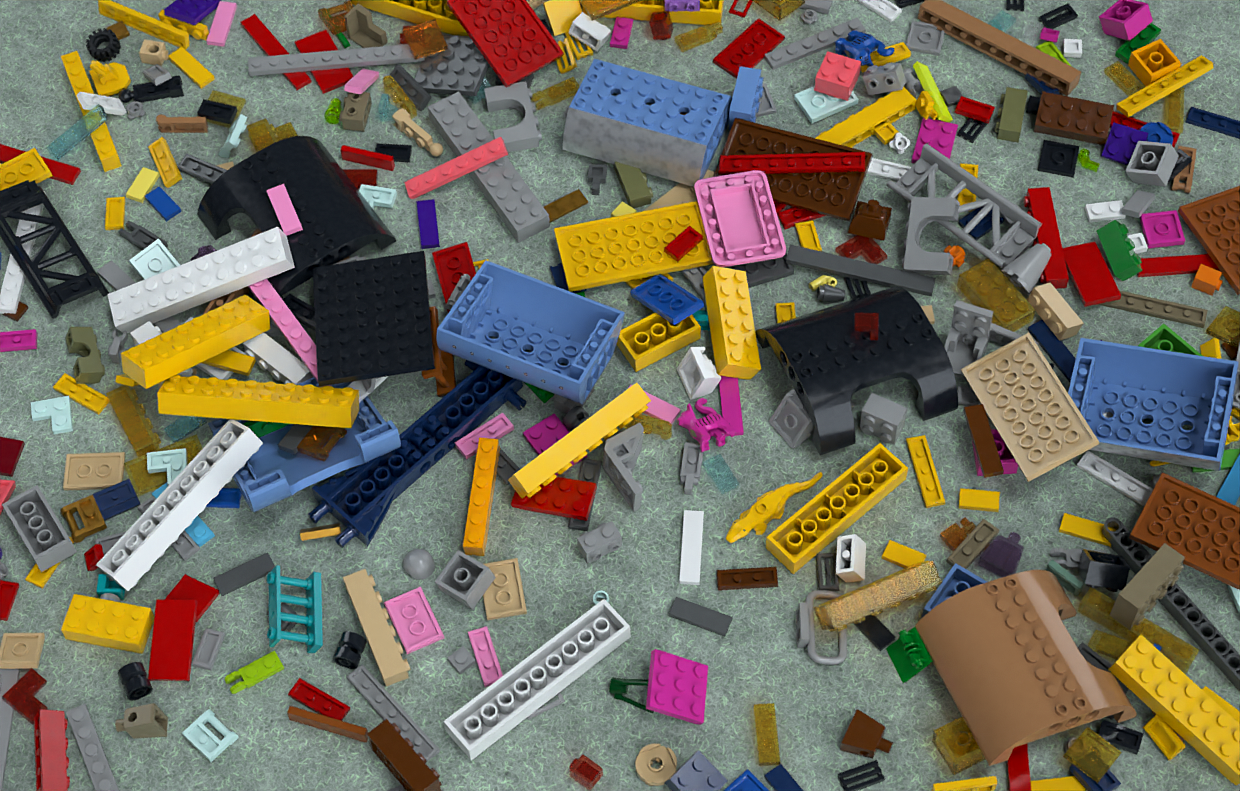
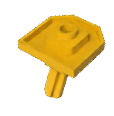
M92 60L89 65L92 69L89 70L98 95L111 96L117 94L121 90L127 89L131 82L125 65L115 62L103 65L95 60Z

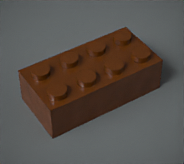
M1042 91L1034 132L1105 146L1114 105Z
M385 719L367 733L371 750L399 783L403 785L406 791H441L440 786L442 784L439 781L440 776L433 767L430 769L425 764L427 763L425 757L420 752L417 754L413 750L414 745L407 737L404 739L400 735L401 730L395 723L391 724Z

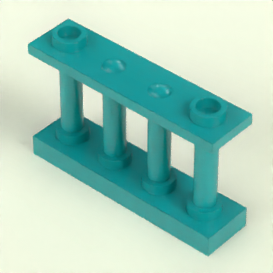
M276 565L267 574L266 579L267 584H269V628L267 631L269 647H274L281 639L304 642L307 645V653H316L323 646L321 573L313 572L305 580L280 576V566ZM280 584L303 587L306 590V598L281 594ZM281 602L304 606L306 608V616L281 612ZM281 620L305 624L307 626V634L281 631Z

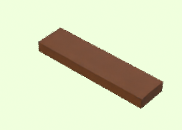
M289 706L287 714L292 721L365 743L368 741L367 728Z

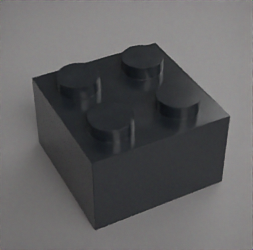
M1082 549L1077 572L1088 587L1098 588L1100 586L1106 587L1109 591L1118 592V590H1123L1126 586L1130 567L1122 556Z

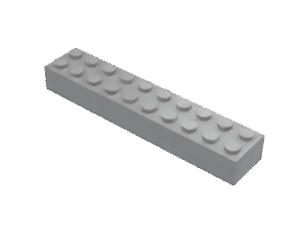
M459 91L428 106L430 121L456 157L494 140ZM506 156L469 173L518 243L550 227L549 214Z

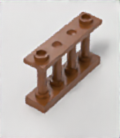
M433 306L430 307L435 369L422 371V377L424 379L436 378L437 396L441 397L447 395L456 387L454 356L438 348L436 336L437 328L439 327L438 309Z

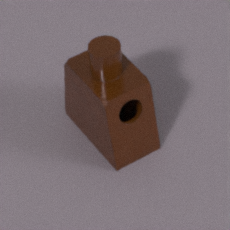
M857 709L841 742L840 750L873 759L877 749L889 754L893 742L883 738L886 728L884 725Z

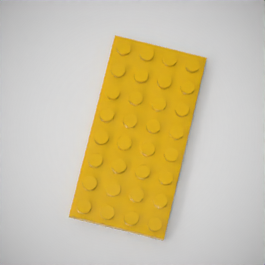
M697 201L554 228L569 292L714 264ZM688 226H691L703 235V240L677 262L664 252V247Z

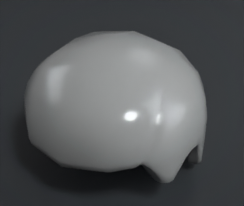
M413 549L403 559L405 572L416 580L428 578L435 570L434 560L425 549Z

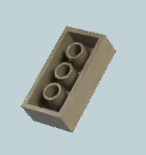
M1164 543L1118 594L1110 616L1129 630L1135 624L1138 626L1143 621L1145 612L1150 613L1156 605L1155 601L1158 598L1161 600L1166 595L1169 585L1173 587L1179 579L1178 575L1184 568L1182 563L1185 557Z

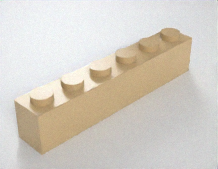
M366 569L343 577L345 587L385 686L387 687L409 678L407 671L411 670L407 659L403 660L401 657L403 649L400 642H395L394 640L396 632L393 625H388L387 623L389 615L386 608L382 609L380 603L383 601L379 591H374L373 586H376L372 574L368 575Z

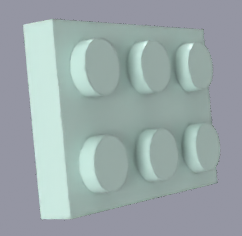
M815 86L794 94L795 101L811 124L858 104L859 100L853 91L849 100L846 101L814 91Z

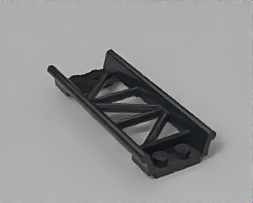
M27 180L0 191V237L52 319L58 317L62 305L98 290L103 297L109 294L42 188L36 184L35 180L31 182ZM43 203L52 218L21 212ZM5 218L48 224V226L21 237H16ZM51 232L31 261L21 244ZM62 232L71 246L69 251L40 262ZM77 256L87 272L75 276L42 269ZM42 277L65 282L48 288Z

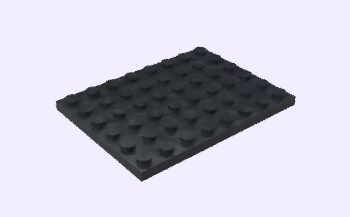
M424 251L313 268L319 387L435 369Z

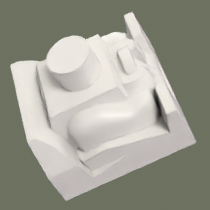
M690 347L677 367L678 374L690 400L712 393L722 379L716 372V366L712 364V361L705 354H702L705 347Z

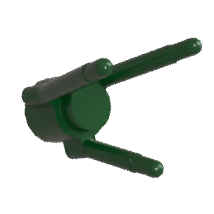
M612 677L609 692L610 694H615L614 699L625 701L642 710L654 713V711L646 709L645 705L623 696V694H627L629 685L648 686L649 679Z

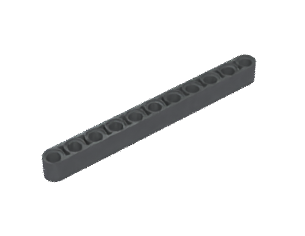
M1111 517L1105 521L1102 530L1104 537L1111 543V548L1124 558L1136 575L1152 558V555L1142 544L1129 538L1131 532L1118 518ZM1108 527H1114L1117 531H1110ZM1177 583L1173 587L1169 585L1166 595L1161 600L1158 598V601L1237 690L1240 691V654ZM1174 602L1180 603L1182 606H1177ZM1188 618H1193L1195 622L1190 621ZM1202 633L1208 634L1209 637L1203 636ZM1215 648H1219V649H1221L1223 652L1220 653V652L1216 651ZM1229 664H1234L1237 668H1232Z

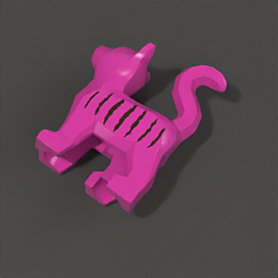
M704 398L697 400L695 407L698 412L707 416L697 419L689 403L687 410L682 412L680 417L677 418V424L688 429L691 437L700 443L701 452L710 449L708 441L712 436L716 438V445L720 447L725 445L726 435L734 437L735 429L721 415L717 414L713 408L703 406L707 403V400Z

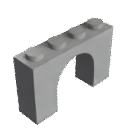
M526 81L514 83L507 88L504 85L484 88L488 112L514 109L525 116L523 121L516 126L493 130L494 139L502 137L507 152L539 147V141L542 140L541 131L536 128V126H539L538 117L533 115L536 112L535 104L530 101L532 91L531 88H527Z
M912 197L911 203L908 205L910 217L909 221L906 222V231L908 232L907 239L904 240V249L906 251L905 257L902 258V267L905 271L916 274L952 276L954 257L950 253L924 251L920 245V234L923 228L933 221H958L960 203L956 198Z

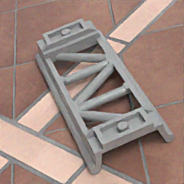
M927 143L922 148L921 158L896 183L889 180L886 185L911 203L912 197L928 181V197L935 198V173L940 170L958 183L945 198H955L966 188L982 199L959 206V213L983 207L962 230L949 221L936 222L1002 269L1022 255L1033 244V240L1037 237L1039 228L1042 225L1038 220ZM992 210V248L989 250L970 237L969 232ZM1000 213L1015 223L1001 239Z

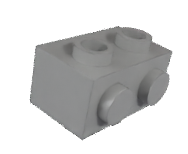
M891 62L883 66L873 65L868 67L863 75L869 95L902 90L906 83L901 63L894 64Z
M612 521L602 523L591 532H584L577 538L578 550L588 564L621 547L622 536Z

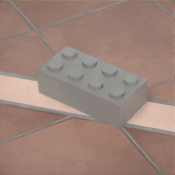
M38 485L2 504L41 572L77 552Z

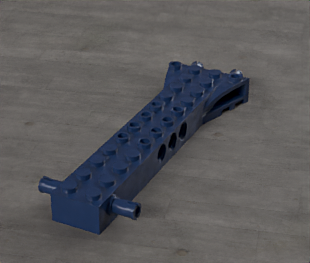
M466 360L465 366L469 367L473 372L399 435L400 448L349 470L340 478L335 479L334 477L329 479L328 483L320 487L318 485L312 487L314 498L320 504L308 513V517L316 524L327 513H331L346 527L343 532L334 538L338 545L341 544V548L354 537H357L368 547L383 522L393 500L455 447L456 441L475 430L507 401L518 411L522 410L520 406L525 407L527 401L517 394L523 388L522 381Z

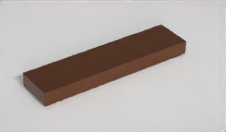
M983 404L964 407V415L983 477L1002 475L1004 473L1003 466Z

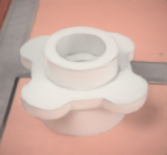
M896 133L893 141L889 142V146L897 150L898 154H903L904 149L910 145V140L902 136V133Z

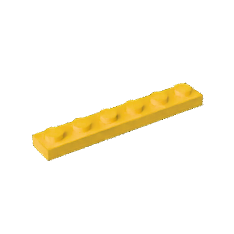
M98 0L99 14L118 22L123 21L127 26L177 47L182 46L185 50L190 45L189 33L112 0Z
M1201 55L1116 104L1117 110L1130 117L1212 70L1213 62Z

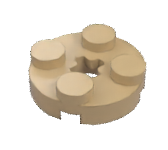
M649 744L643 747L635 762L636 773L649 786L664 785L676 772V755L670 748L661 746V744ZM656 760L657 763H662L659 769L651 767L653 761Z

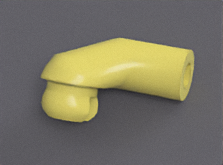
M822 275L810 282L808 286L812 291L817 290L818 286L823 284L835 287L837 280L834 277Z

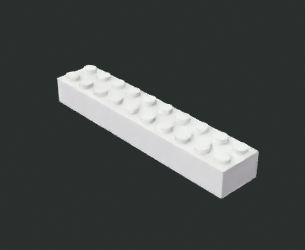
M275 227L109 293L108 299L115 327L122 333L124 331L130 333L149 321L152 324L295 268L286 234L279 227Z
M230 419L96 565L114 582L129 591L137 584L143 574L150 570L153 563L165 553V550L178 539L184 529L191 525L194 518L205 509L206 505L219 494V491L225 484L232 480L235 473L244 467L246 461L259 450L263 442L250 428L234 419Z
M603 599L443 721L446 732L472 761L631 637L630 626Z

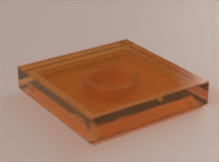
M435 19L402 29L415 60L448 49Z

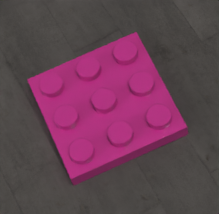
M658 649L651 651L646 709L697 725L703 724L708 666Z

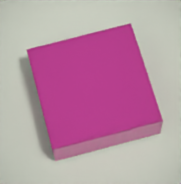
M1044 27L1039 39L1057 43L1060 32Z

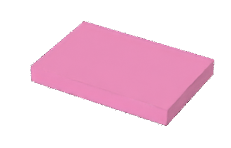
M421 587L384 602L385 608L407 654L444 639V635Z

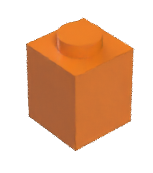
M1201 264L1191 287L1213 296L1214 291H1219L1223 280H1220L1222 272Z

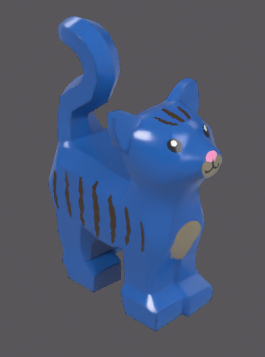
M857 30L848 33L849 41L845 38L835 41L836 54H844L848 58L861 61V66H873L870 54L876 49L881 56H890L894 53V48L885 49V45L873 35Z

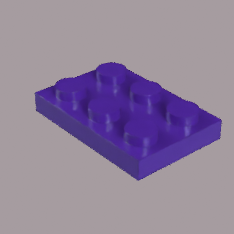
M175 0L164 9V15L196 25L214 11L221 0Z

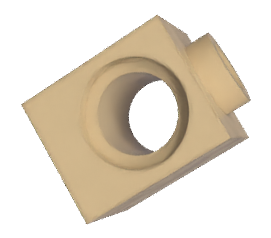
M144 39L139 51L142 63L158 64L160 66L163 65L164 60L168 59L169 54L164 42Z

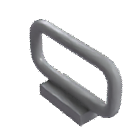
M814 590L807 595L805 603L800 602L796 609L797 648H805L807 645L808 655L816 663L838 665L844 662L847 657L845 603L841 595L834 591ZM816 598L833 599L837 604L839 655L836 657L820 656L816 653L813 601Z

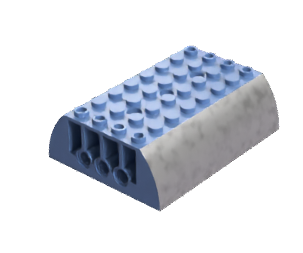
M594 59L569 106L563 135V150L612 164L615 161L640 168L641 172L694 187L698 180L704 178L729 124V109L732 97Z
M1080 338L1068 394L1100 443L1089 450L1220 471L1239 362ZM1106 412H1111L1113 416L1110 418H1106L1103 416V414ZM1145 418H1149L1153 422L1151 424H1145L1142 422V420ZM1190 425L1192 429L1184 430L1182 426Z

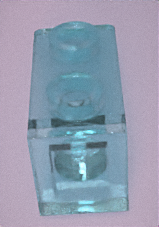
M183 416L164 428L171 440L177 443L206 424L207 421L205 417Z

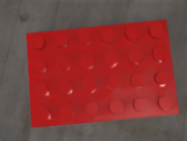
M448 0L446 3L506 88L564 55L562 49L526 0Z

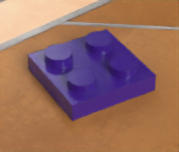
M1113 123L1101 157L1128 165L1138 141H1146L1149 133Z

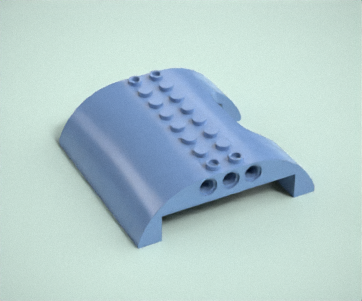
M314 377L297 384L302 386L311 384L319 387ZM352 382L333 384L331 386L334 388H345ZM366 396L359 403V412L352 428L318 426L295 455L280 450L278 447L279 442L294 424L260 437L259 439L263 444L246 461L244 467L235 473L233 478L248 506L254 513L288 498L314 483L400 448L399 432L391 420L385 422L371 400ZM219 418L209 422L208 425L213 436L230 419ZM235 420L241 424L248 422V420Z

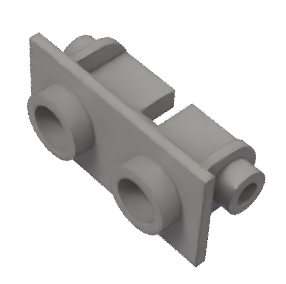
M468 274L460 277L444 307L445 309H452L471 282V277Z

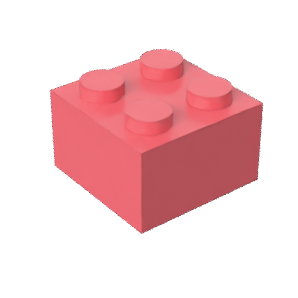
M827 51L815 77L814 91L848 101L860 75L861 61Z

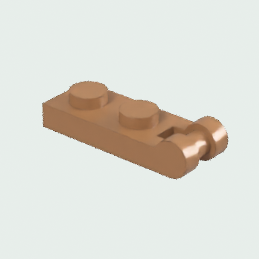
M163 114L156 117L159 131L162 133H208L206 117H166Z
M1178 146V149L1180 148L1189 155L1193 161L1173 178L1171 190L1177 191L1178 189L1183 190L1184 193H1190L1197 149ZM1179 180L1186 181V184L1180 183Z

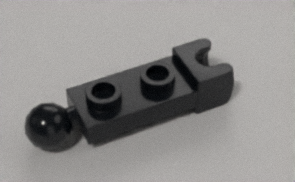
M171 76V79L157 86L152 82L133 85V91L123 89L119 92L118 97L123 103L130 102L132 98L137 102H146L169 97H183V83L181 76Z

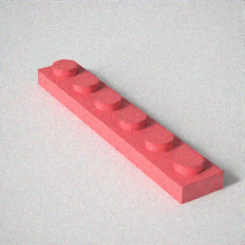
M502 137L496 138L404 182L409 198L415 199L508 155Z

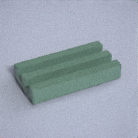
M1054 560L1048 563L1046 571L1053 573L1061 586L1074 596H1078L1082 592L1083 582Z

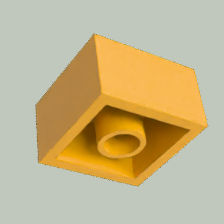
M1159 39L1131 52L1128 66L1146 87L1180 68L1181 62L1162 39Z

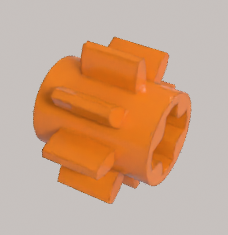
M949 245L943 250L944 253H950L954 257L953 267L957 266L959 268L964 263L965 251L960 246L953 245L951 247Z

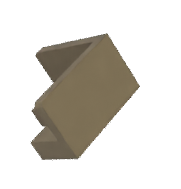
M357 4L344 16L348 38L361 47H381L388 42L386 31L373 24L371 12L360 4Z

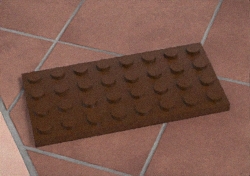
M735 118L722 152V155L865 152L864 172L766 174L774 202L850 222L873 154L870 152ZM719 163L713 177L724 176L719 174Z

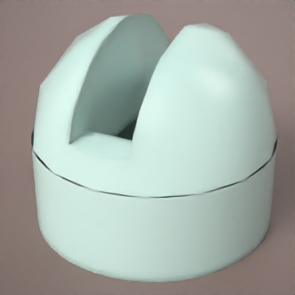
M600 590L593 595L595 605L600 602L596 601L597 598L606 599L609 603V596L605 591Z

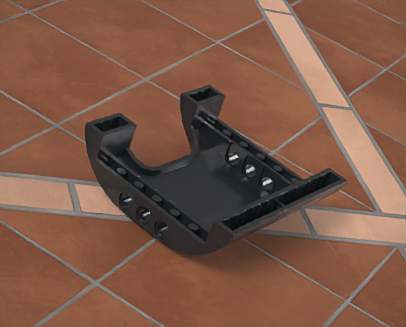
M294 136L277 141L228 169L206 191L197 212L198 217L215 240L231 232L227 220L238 213H244L249 216L261 233L275 227H279L282 230L266 190L284 184L303 230L287 235L295 268L267 278L281 299H284L282 295L313 278L314 267L336 264L373 241L380 250L396 242V238L322 142L309 136Z
M891 287L755 331L756 338L762 349L772 347L814 424L815 430L812 441L820 455L855 444L856 435L851 410V397L860 389L894 378H906L915 385L919 393L915 407L923 421L958 409L956 379L948 354L919 303L902 287Z

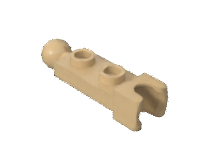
M403 108L399 109L392 115V118L396 121L393 125L399 131H404L407 137L414 138L420 148L424 147L434 157H438L443 153L442 145L440 143H433L432 137L411 120V116Z

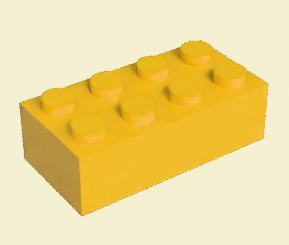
M653 313L622 329L616 345L634 371L637 372L701 338V326L693 315L673 325L657 313Z
M74 594L61 631L67 640L143 654L155 616L151 608Z

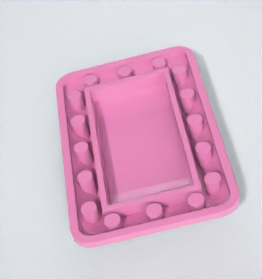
M755 170L705 178L695 183L696 199L712 261L716 266L728 267L777 259L785 255V241L767 176L763 171Z

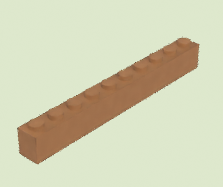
M925 0L920 5L919 20L936 26V29L943 30L946 34L1025 75L1029 74L1035 77L1039 82H1045L1046 86L1052 89L1056 88L1066 96L1079 83L1081 71L942 0Z

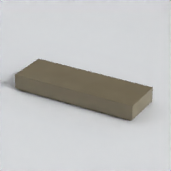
M983 519L947 558L946 562L952 567L956 563L967 569L999 534L1000 530Z

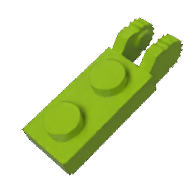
M274 650L238 669V671L232 672L224 680L227 684H230L242 677L244 681H240L230 688L231 693L236 694L284 670V666Z

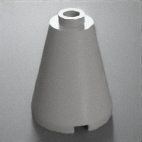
M1037 243L1001 270L1002 276L1011 285L1014 284L1020 288L1021 293L1029 296L1052 256L1050 253L1051 249L1044 243Z

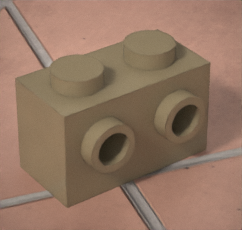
M349 92L348 96L344 98V110L340 112V122L343 124V129L365 131L372 105L369 92H363L361 95Z

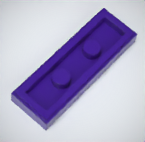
M435 199L416 201L421 248L440 247Z

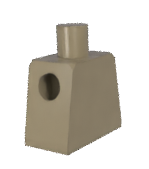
M155 703L127 708L124 712V719H117L115 727L117 732L126 731L132 738L167 737L168 717Z

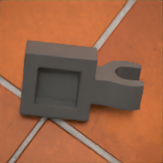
M589 164L588 182L592 183V195H599L600 183H606L607 165Z

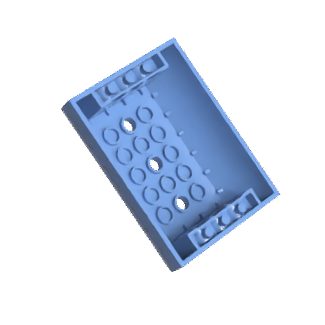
M485 260L437 328V345L444 352L583 405L614 353L625 312Z

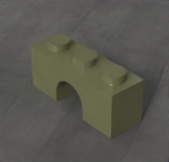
M70 327L65 337L69 353H77L83 356L77 358L73 367L76 383H99L101 377L105 374V367L100 360L101 352L97 348L96 334L93 333L92 327Z

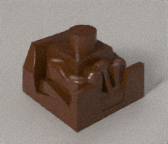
M873 199L869 200L868 203L857 201L848 233L884 241L891 220L892 208L881 206L877 200Z

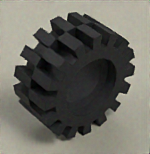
M103 28L102 31L98 29L97 33L95 31L92 32L93 36H88L89 39L86 41V47L91 56L97 59V61H101V59L103 62H106V59L111 61L112 56L114 58L117 57L115 53L119 54V49H121L120 42L112 30ZM109 42L107 47L98 49L101 43Z

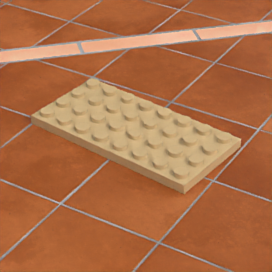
M1030 333L1021 336L961 369L1028 482L1100 444Z

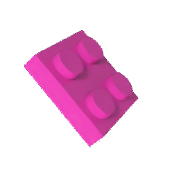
M1177 210L1146 213L1139 217L1148 248L1184 245L1185 237Z

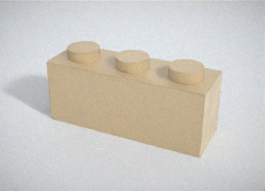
M1051 283L1034 287L1027 298L1029 304L1059 341L1077 335L1084 324Z

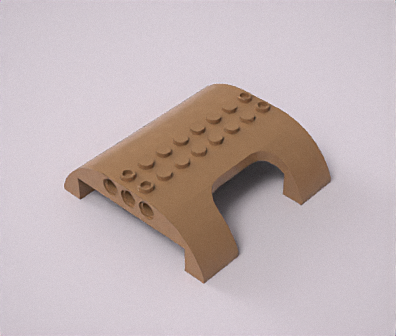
M1023 571L966 589L937 605L915 625L938 673L989 766L1008 760L1014 747L1110 715L1114 716L1117 723L1135 718L1137 715L1116 677L1108 671L1091 665L1080 653L1062 620L1076 616V610L1056 576L1049 571Z

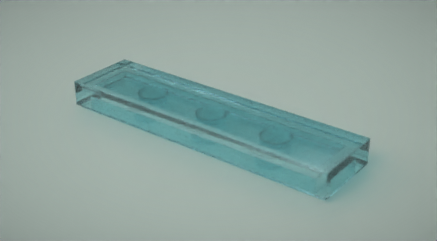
M98 104L47 146L52 160L58 161L108 120L103 106Z

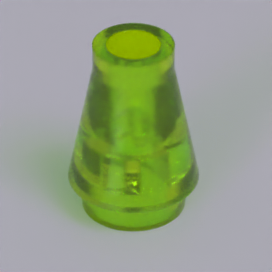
M333 98L324 114L329 124H337L340 121L341 101L339 99Z

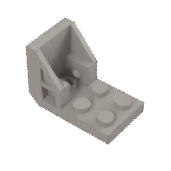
M956 300L954 305L952 325L944 348L948 354L955 377L966 380L961 369L984 357L989 343L994 311Z
M794 389L785 395L768 421L792 449L802 444L815 430L814 424ZM851 401V410H853L855 404Z
M641 423L607 439L603 456L604 471L633 512L641 507L643 491L639 481H635L632 477V472L643 444L644 428Z

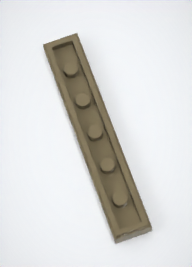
M1120 291V300L1098 304L1201 328L1205 326L1208 311Z

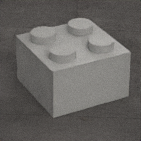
M1138 141L1125 172L1133 183L1166 187L1179 155L1169 143Z
M871 393L862 409L859 429L866 435H874L879 437L884 443L895 445L905 425L907 408Z
M457 550L435 583L443 593L473 610L496 577L487 566Z

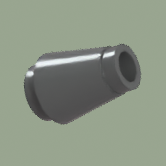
M827 284L818 286L817 300H821V302L844 301L845 290Z

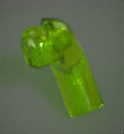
M1081 149L1078 154L1081 166L1097 172L1100 164L1090 160L1089 150Z

